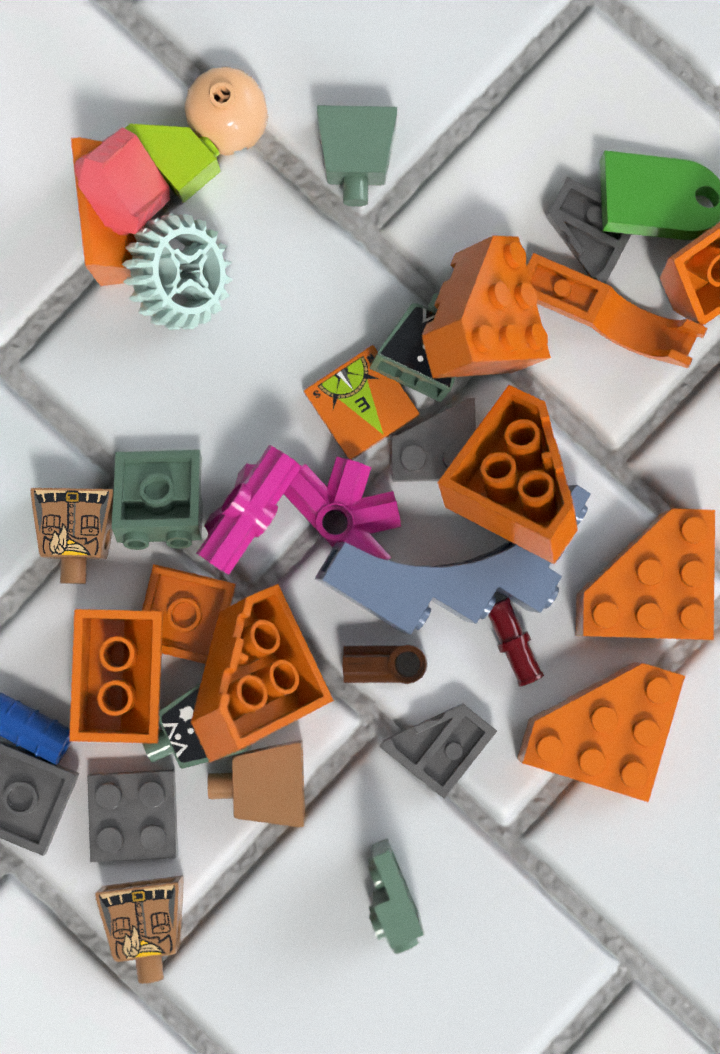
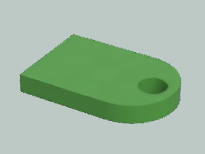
M604 150L600 158L603 231L695 240L720 222V180L707 167L684 159ZM695 196L706 197L711 201L713 208L700 205Z

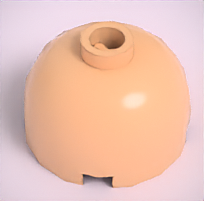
M227 66L212 68L198 76L188 89L185 101L187 125L198 138H209L221 155H232L234 151H240L245 147L249 149L264 134L268 120L265 95L255 79L243 70Z

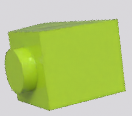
M132 123L125 127V129L137 135L170 189L183 203L221 172L216 158L220 153L216 146L207 137L198 138L190 127Z

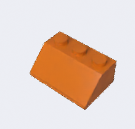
M81 137L71 138L74 167L76 160L96 149L102 144V141ZM75 174L85 266L100 286L123 284L126 278L131 277V271L122 264L126 260L132 259V255L125 247L129 246L130 243L137 242L133 233L119 235L103 224L79 188V180Z
M720 222L669 257L660 276L673 311L702 326L720 314Z
M74 610L69 741L159 743L163 611Z

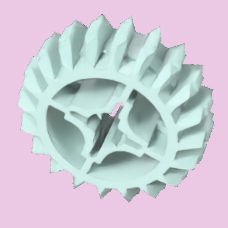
M172 213L162 215L161 218L149 220L145 224V228L140 229L134 234L137 242L130 243L129 246L125 247L132 255V259L126 260L122 264L127 269H130L131 277L126 278L123 283L130 286L133 285L134 292L129 297V300L141 302L139 314L143 316L151 315V323L164 325L169 330H179L180 328L186 330L198 327V324H206L208 321H211V314H217V312L222 311L219 300H225V298L230 296L224 289V284H228L233 280L226 275L225 268L233 262L223 259L222 253L227 245L215 243L218 231L206 230V221L200 219L193 220L192 215H174ZM171 239H176L186 247L180 251L178 248L173 249L168 242ZM174 294L184 295L188 301L180 306L172 301L171 298Z

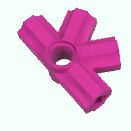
M272 445L267 447L256 464L246 463L239 471L235 486L223 505L209 515L204 525L208 536L196 553L229 575L253 538L262 535L271 524L278 510V505L276 504L302 466Z
M336 457L327 486L304 464L284 492V496L318 531L320 536L332 548L336 542H346L377 558L391 559L392 557L371 534L401 527L394 492L391 491L362 498L371 467L350 459ZM337 511L345 516L347 527L343 533L332 535L325 531L322 522L325 515L329 512Z

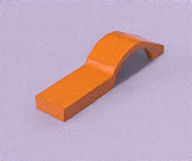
M533 253L527 264L531 284L537 294V304L593 328L603 337L629 351L647 358L689 368L693 358L689 357L688 354L696 338H704L707 327L688 319L675 320L652 314L625 300L616 293L612 286L536 253Z

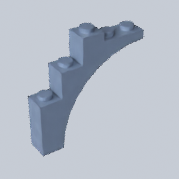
M568 485L578 525L587 513L588 506L585 504L591 493L579 485ZM510 541L493 551L466 561L436 566L404 565L377 558L346 542H336L314 579L397 630L411 635L414 629L419 630L427 621L431 613V608L428 606L431 600L460 619L477 624L479 619L486 618L491 612L496 598L493 596L496 591L527 611L541 613L543 609L549 608L555 601L559 593L557 585L562 576L549 568L551 562Z

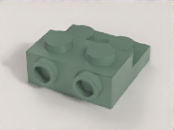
M200 450L115 452L112 530L117 543H123L124 547L128 549L142 550L149 547V542L166 541L169 547L183 549L190 547L192 541L202 540L203 501L201 497L202 456Z
M387 838L372 845V858L368 859V869L377 889L373 891V905L368 906L371 913L369 918L378 940L386 937L390 948L393 949L395 954L415 947L419 943L417 938L424 935V930L417 907Z

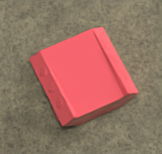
M123 127L103 140L102 144L96 149L83 155L75 162L74 168L79 180V188L103 224L119 235L136 234L170 201L168 183L137 135Z

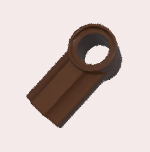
M414 645L343 647L344 683L410 684L421 679L427 671V656L423 650ZM403 652H413L420 660V669L414 676H404L397 669V658Z

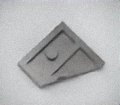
M567 177L546 218L589 277L606 284L632 234L603 231L601 194Z
M468 398L392 438V482L440 480L476 430L475 398Z
M462 703L383 740L379 747L445 799L496 734L497 730Z

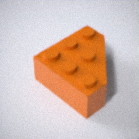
M493 235L455 253L450 264L454 269L449 280L443 282L434 304L438 309L434 320L426 324L422 334L432 378L508 374L550 359L551 356L547 345L548 336L542 326L537 307V294L531 284L526 265V252L520 243L519 237Z
M508 385L438 481L445 508L555 564L578 531L574 503L567 484L556 438L552 430L546 402Z
M672 508L662 512L636 539L630 542L595 578L576 594L575 636L714 640L715 510Z
M279 584L250 595L219 612L191 719V724L209 762L239 751L334 701Z
M633 662L613 675L571 695L557 705L530 717L517 760L532 767L649 802L685 676L645 663Z

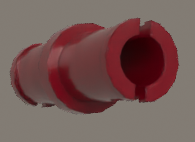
M505 598L495 602L488 617L500 641L497 647L500 653L505 652L518 681V686L521 687L539 680L544 674L540 670L528 643L531 640L528 631L523 632L510 604V599Z

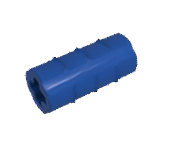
M0 692V736L15 743L16 747L21 746L34 753L35 757L40 756L55 765L59 763L72 742L69 741L70 728L59 723L58 719L53 720L40 713L39 710H34L22 704L20 700H15Z

